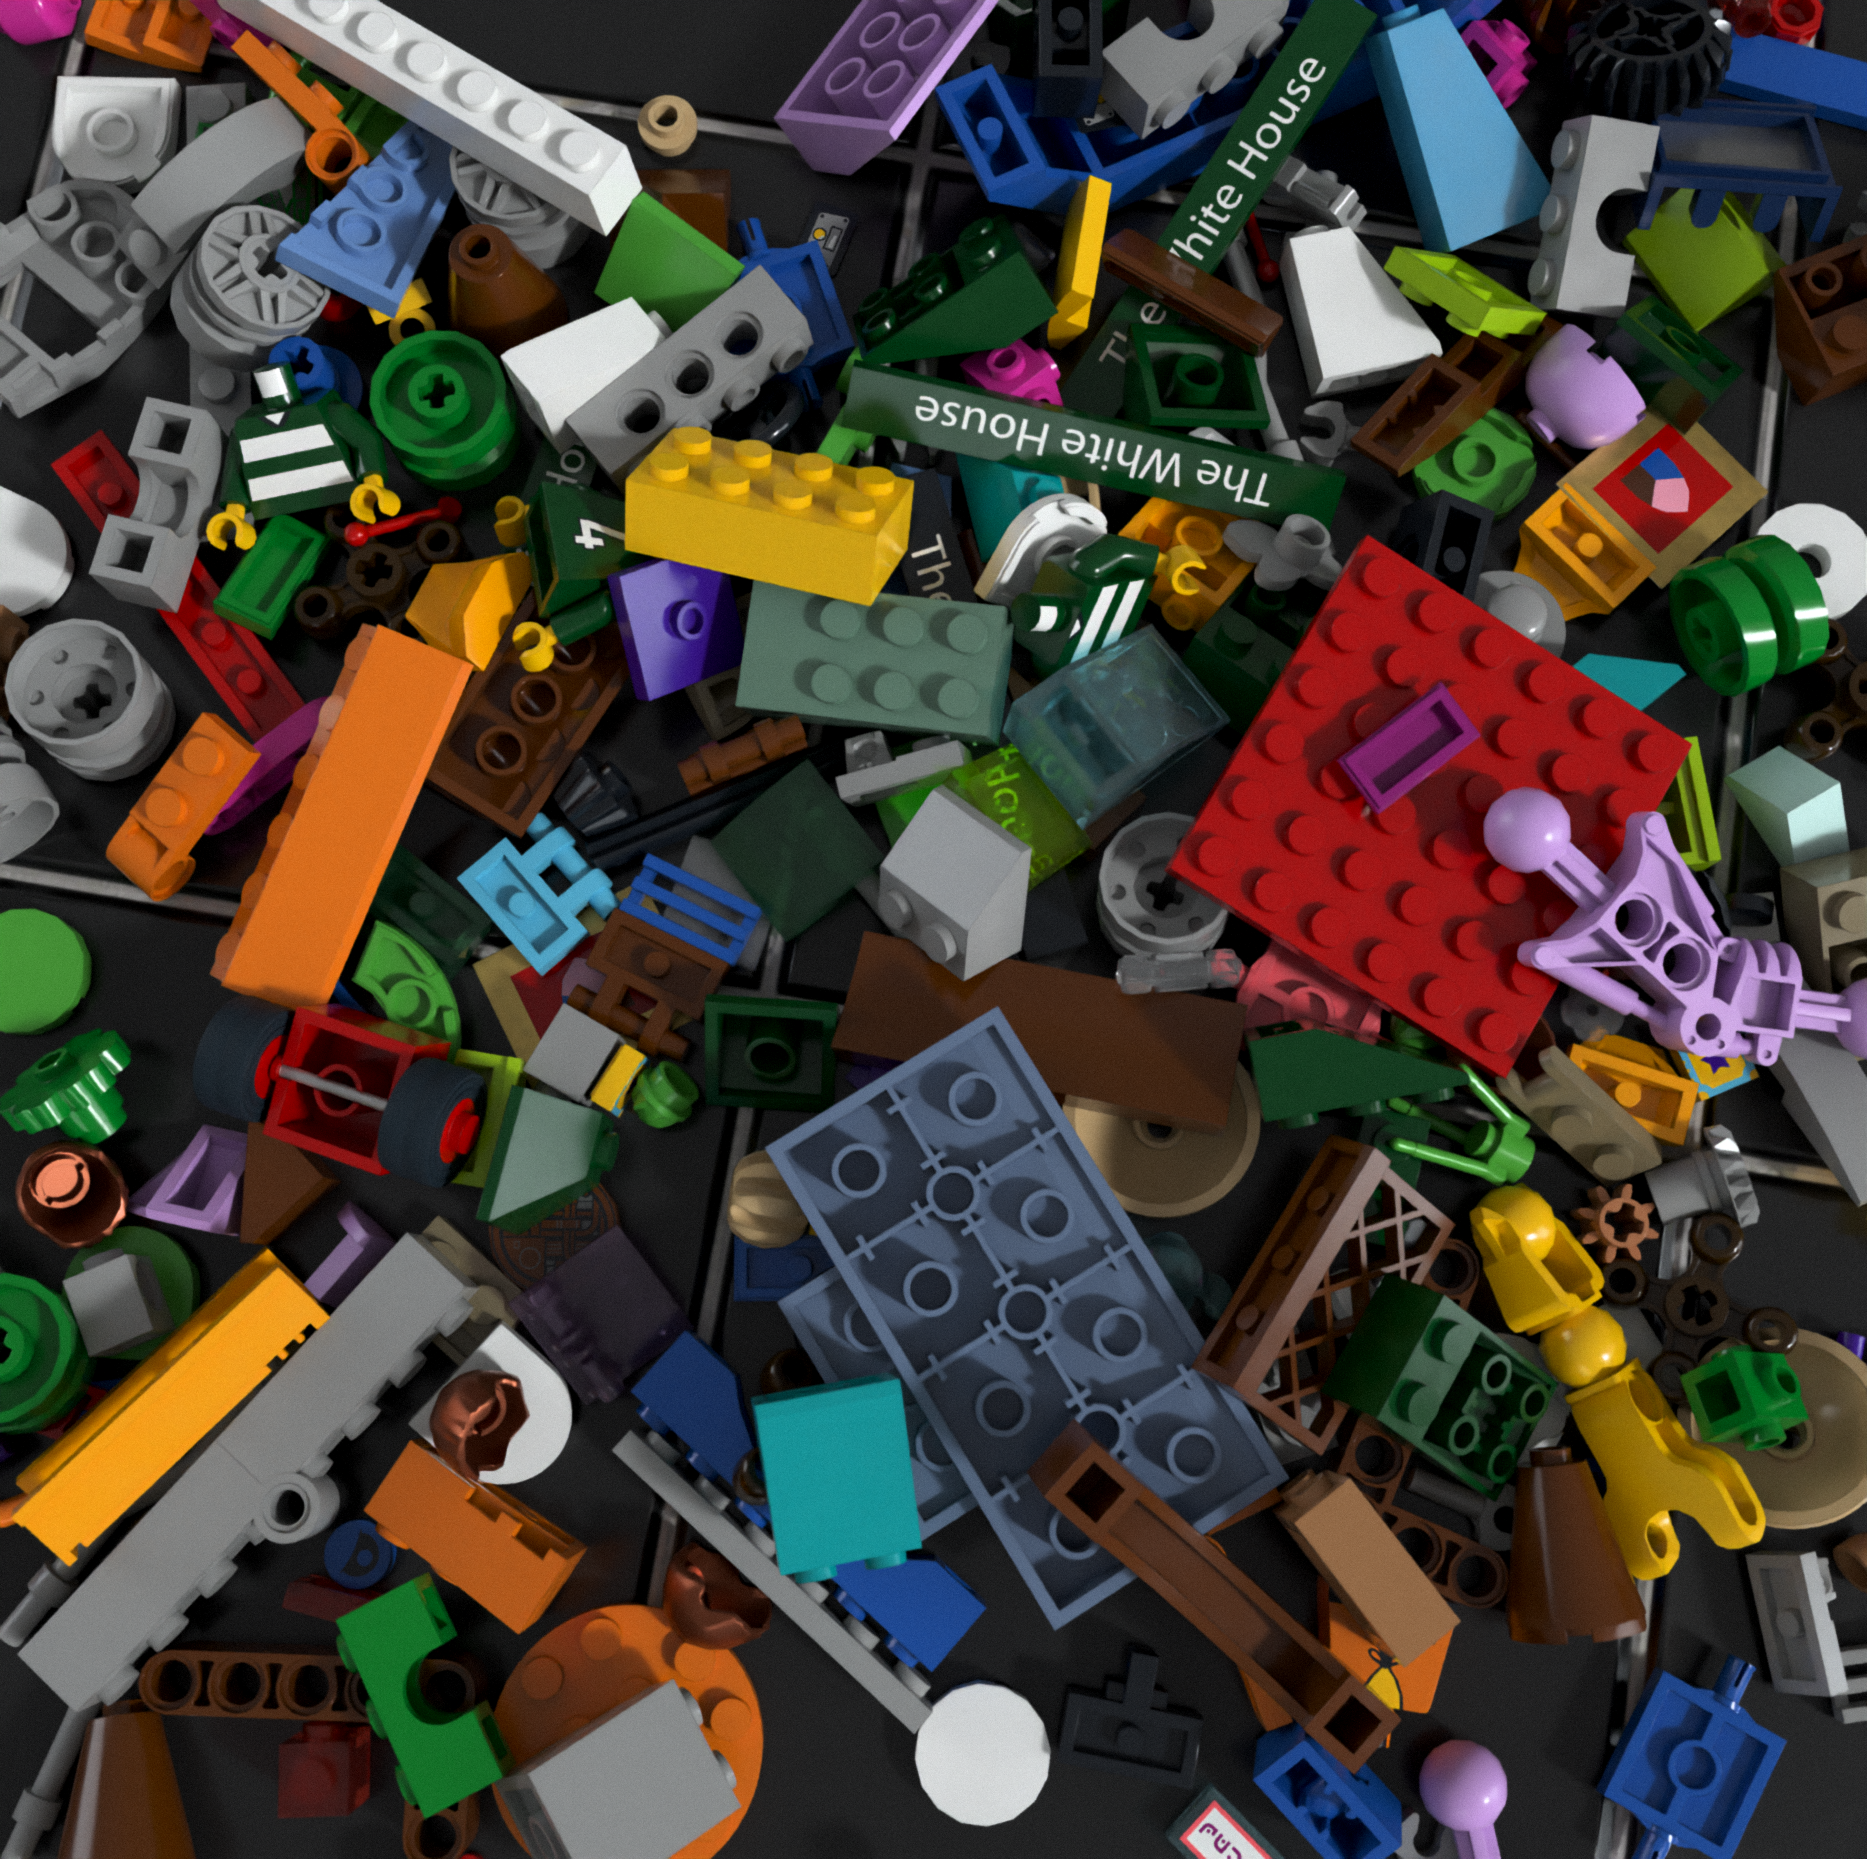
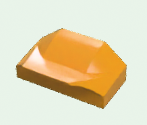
M1566 482L1563 487L1604 531L1559 489L1519 528L1521 548L1513 572L1524 574L1543 585L1556 599L1565 621L1590 613L1609 615L1657 567Z
M524 552L490 556L470 562L433 564L405 614L406 620L416 628L427 642V645L474 665L472 671H484L533 580L529 557Z
M1595 1029L1582 1044L1573 1043L1568 1045L1565 1055L1664 1146L1674 1148L1684 1145L1700 1083L1678 1077L1668 1063L1662 1049L1599 1029Z

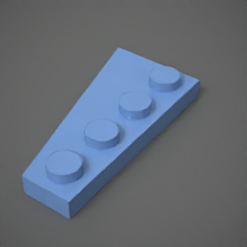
M409 120L382 146L381 153L367 167L362 165L348 178L344 189L331 201L326 199L311 213L309 222L296 234L291 232L278 245L275 261L394 319L457 192L452 182L449 162L453 145Z

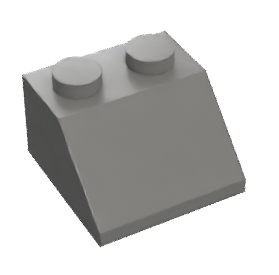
M940 785L930 792L880 866L878 916L888 926L898 930L925 951L933 961L943 965L964 982L1021 950L1032 848L947 787Z

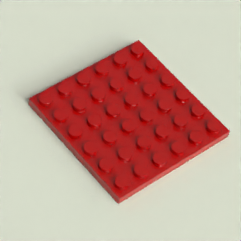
M1366 535L1358 542L1164 871L1493 1078L1496 1076L1506 1079L1560 983L1559 980L1537 968L1522 965L1517 958V950L1525 941L1551 936L1572 916L1579 906L1540 870L1531 873L1516 872L1494 860L1484 844L1483 821L1491 804L1508 791L1521 787L1539 788L1556 797L1570 816L1571 839L1569 842L1606 875L1623 850L1628 817L1634 812H1655L1693 744L1371 536ZM1442 682L1481 736L1384 811L1376 815L1337 760L1438 683Z

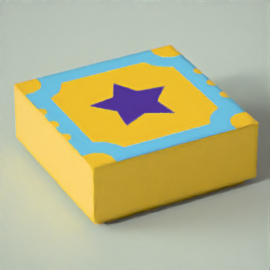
M627 1044L621 1045L590 1094L592 1097L590 1100L615 1116L620 1117L632 1098L631 1093L637 1083L639 1074L644 1069L651 1067L653 1063L645 1055Z
M1668 1049L1681 1077L1700 1083L1695 1103L1759 1077L1754 1064L1748 1062L1744 1055H1739L1735 1059L1718 1056L1705 1057Z

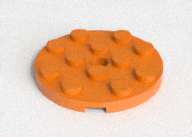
M637 1602L608 1604L587 1610L559 1624L543 1636L525 1654L507 1680L496 1705L494 1715L516 1761L514 1767L649 1686L674 1679L678 1688H686L696 1700L703 1716V1723L699 1728L712 1751L714 1749L718 1750L730 1764L737 1782L736 1787L732 1790L741 1808L668 1859H711L727 1843L743 1820L755 1794L760 1776L764 1735L762 1715L754 1686L743 1664L731 1648L707 1650L685 1643L673 1631L666 1618L664 1609L659 1606L645 1605ZM492 1783L499 1811L508 1829L521 1847L532 1857L495 1783Z

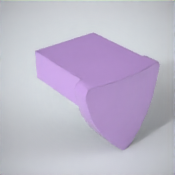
M351 1200L336 1214L340 1224L348 1234L304 1284L319 1301L336 1309L397 1244L391 1236Z

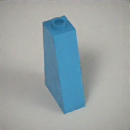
M1415 4L1381 18L1384 31L1367 37L1364 43L1425 250L1439 253L1451 252L1540 215L1542 205L1550 195L1551 185L1444 8L1421 15L1418 4Z

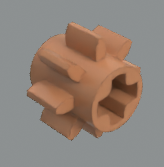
M1630 1184L1618 1185L1613 1191L1612 1199H1610L1607 1191L1601 1186L1587 1189L1588 1197L1592 1204L1587 1208L1570 1211L1572 1217L1580 1220L1582 1234L1576 1237L1581 1245L1590 1244L1598 1249L1596 1261L1599 1264L1611 1263L1615 1258L1617 1249L1623 1257H1630L1635 1261L1641 1260V1252L1637 1244L1643 1240L1657 1239L1659 1233L1649 1228V1218L1647 1215L1655 1208L1654 1203L1639 1204L1637 1201L1630 1199L1632 1195V1185ZM1614 1213V1221L1623 1225L1622 1234L1614 1235V1227L1605 1223L1606 1214Z

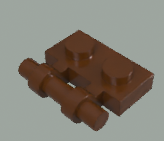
M797 713L784 719L779 718L773 721L770 717L752 724L753 729L745 735L725 743H717V740H713L699 746V751L691 754L687 759L677 762L691 797L808 749L805 739L806 734Z
M614 908L585 962L588 968L606 976V979L598 993L577 984L568 998L567 1005L601 1025L637 1041V1049L653 1057L661 1053L681 1063L691 1047L692 1040L671 1030L677 1015L680 1013L702 1024L705 1018L704 1001L706 994L718 993L731 967L729 963L622 910ZM628 988L658 1002L649 1019L621 1005L622 998Z

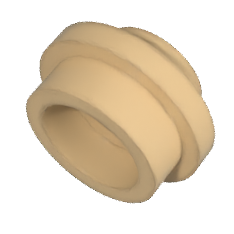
M664 95L650 100L644 105L638 117V129L642 141L651 150L663 156L670 157L682 154L690 147L697 135L698 123L694 109L687 101L677 96ZM666 119L676 120L671 126L665 127L658 124Z

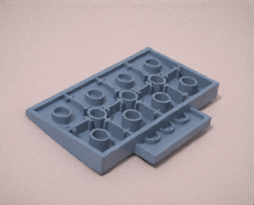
M998 1006L765 1147L835 1264L833 1268L777 1302L825 1383L888 1372L900 1379L921 1541L980 1505L1055 1631L1139 1577L1104 1547L1091 1540L1042 1495L1027 1473L1029 1468L1074 1418L1202 1534L1207 1533L1290 1479L1243 1402L1223 1387L1209 1381L1191 1368L1204 1346L1205 1340Z

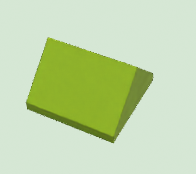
M1681 188L1656 210L1650 230H1640L1636 227L1625 236L1622 243L1631 255H1635V261L1670 309L1694 331L1698 332L1774 286V273L1779 268L1787 265L1765 235L1753 228L1750 215L1732 192L1726 191L1716 221L1709 227L1697 228L1692 224L1689 214V205L1695 189Z

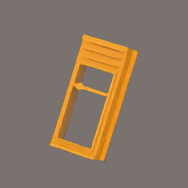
M265 1245L16 1478V1485L28 1496L12 1510L11 1518L21 1527L25 1526L70 1567L78 1559V1544L81 1543L87 1548L272 1371L269 1362L276 1355L281 1360H284L288 1356L285 1347L293 1339L299 1344L305 1340L302 1332L304 1328L311 1323L318 1330L330 1319L321 1302Z

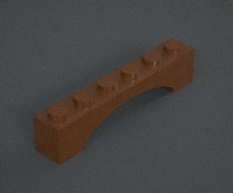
M1075 1418L1027 1471L1028 1475L1042 1495L1091 1540L1096 1544H1100L1186 1617L1265 1690L1311 1737L1354 1775L1401 1721L1400 1717L1370 1685Z

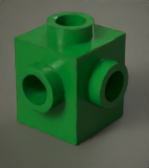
M1750 1345L1733 1346L1711 1356L1712 1361L1680 1376L1704 1442L1743 1443L1746 1451L1762 1450L1784 1442L1787 1439L1784 1430L1809 1419L1800 1396L1801 1385L1799 1379L1788 1365L1784 1354L1753 1352Z

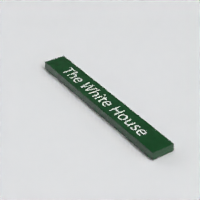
M1314 0L1156 244L1206 273L1213 274L1376 25L1378 16L1376 13L1354 0ZM1129 285L1060 390L1064 407L1118 419L1122 413L1126 339L1130 323L1179 325L1185 316Z
M856 359L853 364L841 427L1281 526L1288 516L1303 514L1319 521L1328 532L1346 481L1344 470Z

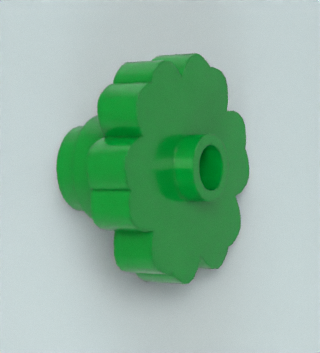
M97 1028L87 1034L78 1035L68 1041L62 1048L42 1056L30 1068L20 1074L15 1080L17 1085L1 1097L0 1113L16 1132L25 1129L29 1134H34L57 1125L69 1139L77 1138L78 1141L92 1145L97 1144L117 1131L127 1119V1113L122 1108L124 1099L114 1087V1084L117 1080L115 1075L131 1062V1050L116 1030L104 1033L101 1028Z

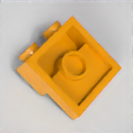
M1152 497L1118 535L1159 545V552L1164 554L1178 545H1187L1196 551L1207 569L1188 567L1181 573L1193 578L1199 587V591L1193 595L1179 594L1174 590L1165 574L1154 571L1158 578L1148 599L1161 607L1164 619L1173 628L1181 631L1193 629L1195 632H1198L1257 566V563L1246 562L1240 559L1224 543L1222 539L1223 532L1230 522L1237 520L1259 522L1258 520Z

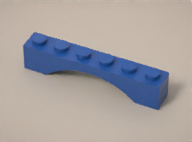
M685 1330L631 1390L642 1402L637 1407L636 1412L660 1435L665 1437L670 1430H673L691 1448L684 1456L704 1477L714 1482L721 1475L733 1486L732 1474L738 1460L751 1448L758 1446L745 1407L741 1374L693 1330ZM755 1469L756 1475L764 1481L763 1472ZM738 1496L733 1500L734 1504L760 1528H764L770 1521L768 1504L763 1506L749 1505ZM906 1552L907 1562L893 1567L874 1570L865 1569L864 1559L836 1565L837 1576L831 1579L839 1586L832 1593L833 1596L858 1620L863 1621L870 1614L889 1632L883 1639L884 1644L894 1655L912 1669L920 1661L933 1672L986 1609L985 1599L936 1554Z

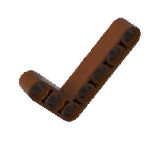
M1448 1238L1440 1251L1449 1255L1455 1264L1456 1274L1454 1280L1449 1286L1443 1288L1434 1282L1428 1271L1421 1286L1445 1295L1464 1311H1467L1479 1279L1480 1266L1478 1257L1472 1248L1464 1242ZM1347 1411L1337 1437L1339 1446L1332 1449L1325 1469L1351 1478L1395 1537L1405 1528L1414 1527L1418 1531L1422 1545L1420 1553L1414 1561L1439 1594L1467 1607L1476 1609L1489 1608L1501 1601L1508 1589L1509 1583L1507 1565L1501 1556L1482 1544L1392 1505L1412 1451ZM1375 1436L1383 1445L1384 1459L1378 1469L1370 1473H1364L1356 1463V1448L1360 1441L1366 1437ZM1476 1555L1483 1565V1578L1474 1589L1462 1591L1457 1581L1458 1567L1463 1560Z
M188 1641L161 1651L151 1657L143 1666L138 1680L139 1694L145 1705L154 1712L165 1715L370 1722L366 1712V1700L370 1699V1696L359 1672L352 1674L343 1663L337 1645ZM433 1649L427 1654L420 1668L419 1684L424 1698L430 1705L443 1712L457 1713L467 1710L486 1699L488 1700V1670L479 1657L463 1650ZM175 1660L184 1663L191 1672L192 1684L188 1693L180 1692L171 1681L170 1670ZM242 1662L253 1666L260 1676L261 1685L256 1696L248 1695L241 1690L238 1684L237 1672ZM308 1665L318 1666L328 1677L329 1689L327 1696L323 1699L314 1697L305 1687L304 1674ZM441 1671H454L462 1677L466 1685V1695L463 1703H451L442 1697L438 1690V1678ZM482 1789L434 1814L447 1818L455 1828V1843L449 1846L437 1844L431 1839L427 1828L428 1818H424L418 1803L412 1806L405 1799L402 1840L403 1849L408 1859H458L477 1835Z

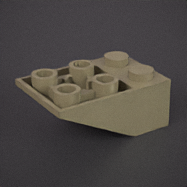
M1867 847L1779 867L1785 929L1790 945L1797 953L1800 961L1802 977L1811 990L1839 994L1853 982L1866 979ZM1855 1056L1857 1061L1865 1060L1861 1057Z

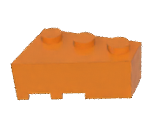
M425 1438L409 1441L363 1510L378 1522L375 1530L379 1535L402 1549L408 1550L411 1548L430 1563V1568L437 1575L451 1584L460 1587L518 1635L545 1615L588 1548L587 1545L497 1484L483 1482L479 1479L473 1481L470 1478L461 1476L438 1455L436 1448Z

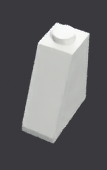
M1324 225L1312 226L1299 231L1293 238L1289 239L1279 261V267L1311 399L1406 380L1431 353L1441 357L1443 352L1440 341L1349 226L1329 230Z
M629 297L515 346L500 357L524 411L561 455L578 442L565 419L673 333L656 311L653 310L646 314L632 297Z

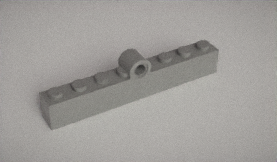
M407 1232L330 1315V1319L313 1333L17 1655L75 1713L100 1702L110 1706L117 1701L139 1678L140 1673L134 1666L151 1648L156 1652L161 1651L185 1628L189 1619L183 1613L200 1594L205 1598H209L231 1578L237 1570V1566L231 1560L249 1541L257 1545L267 1538L275 1543L289 1544L316 1536L330 1527L338 1514L340 1497L336 1484L325 1474L333 1464V1461L327 1455L344 1436H347L350 1440L355 1439L375 1420L380 1413V1409L375 1403L392 1384L399 1389L419 1372L427 1361V1357L421 1352L439 1332L444 1337H447L468 1318L474 1309L468 1301L480 1288L425 1236ZM293 1491L297 1492L304 1501V1513L300 1520L295 1518L289 1510V1498Z

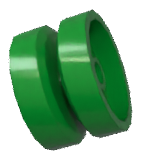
M429 330L405 338L382 358L371 380L369 404L380 433L390 445L398 462L415 480L437 490L466 491L489 483L510 465L520 446L522 418L498 360L480 341L457 331Z
M1757 535L1732 546L1721 557H1707L1680 569L1671 579L1668 593L1670 618L1678 643L1690 665L1704 683L1720 695L1736 697L1763 685L1773 677L1774 673L1785 675L1813 663L1825 652L1829 639L1828 612L1821 589L1804 559L1789 543L1775 535Z
M0 1273V1433L16 1435L41 1431L68 1416L86 1395L98 1365V1357H89L68 1298L53 1289H49L37 1280L10 1273ZM12 1349L10 1356L5 1361L7 1353Z

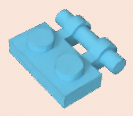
M538 813L526 831L536 843L528 851L521 855L505 837L458 876L457 879L534 969L543 976L590 936V933L575 917L585 907L591 906L606 922L614 908L619 909L622 902L610 890L612 881L599 868L592 869L574 849L576 840L562 826L556 828L544 813ZM554 864L572 884L559 897L539 876L547 867Z

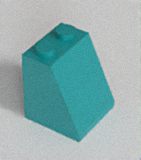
M884 1372L751 1397L780 1576L794 1573L795 1583L817 1582L837 1576L836 1565L864 1559L865 1569L867 1570L888 1568L907 1562L906 1551L922 1548L903 1396L899 1378Z

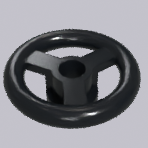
M779 380L764 383L760 386L757 397L748 406L739 411L730 410L712 425L710 433L714 437L737 442L742 440L763 441L769 444L773 450L788 453L792 447V441L786 433L793 427L802 413L805 401L803 391L796 383L791 381ZM782 399H786L784 407L775 417L772 411Z

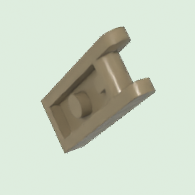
M1550 1046L1539 1052V1062L1546 1073L1527 1081L1514 1068H1511L1506 1079L1495 1076L1499 1090L1606 1188L1662 1164V1144L1556 1046Z

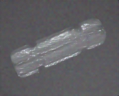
M1232 949L1208 950L1206 957H1203V951L1155 953L1150 956L1148 961L1146 954L1125 955L1118 960L1115 979L1116 983L1120 985L1122 992L1129 995L1150 993L1152 991L1151 986H1154L1155 992L1206 989L1208 987L1207 982H1210L1211 988L1234 987L1239 983L1242 962L1241 959L1237 958Z

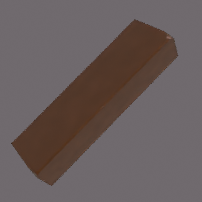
M1131 229L1122 230L1106 241L1101 249L1105 271L1257 359L1258 357H1263L1282 326L1283 317Z

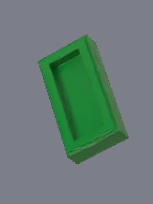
M286 514L270 517L256 537L255 544L248 549L214 599V613L272 640L294 607V601L298 594L307 587L332 549V539L328 534Z

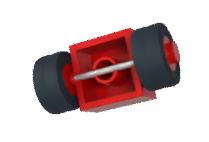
M241 995L231 999L212 1018L200 1040L192 1075L195 1095L203 1105L246 1122L265 1121L262 1134L378 1176L392 1173L403 1178L412 1179L425 1186L436 1188L444 1187L452 1182L468 1162L484 1124L488 1099L487 1086L481 1075L467 1068L454 1066L446 1062L451 1046L449 1041L337 1003L297 1006L296 1011L291 1008L249 995Z

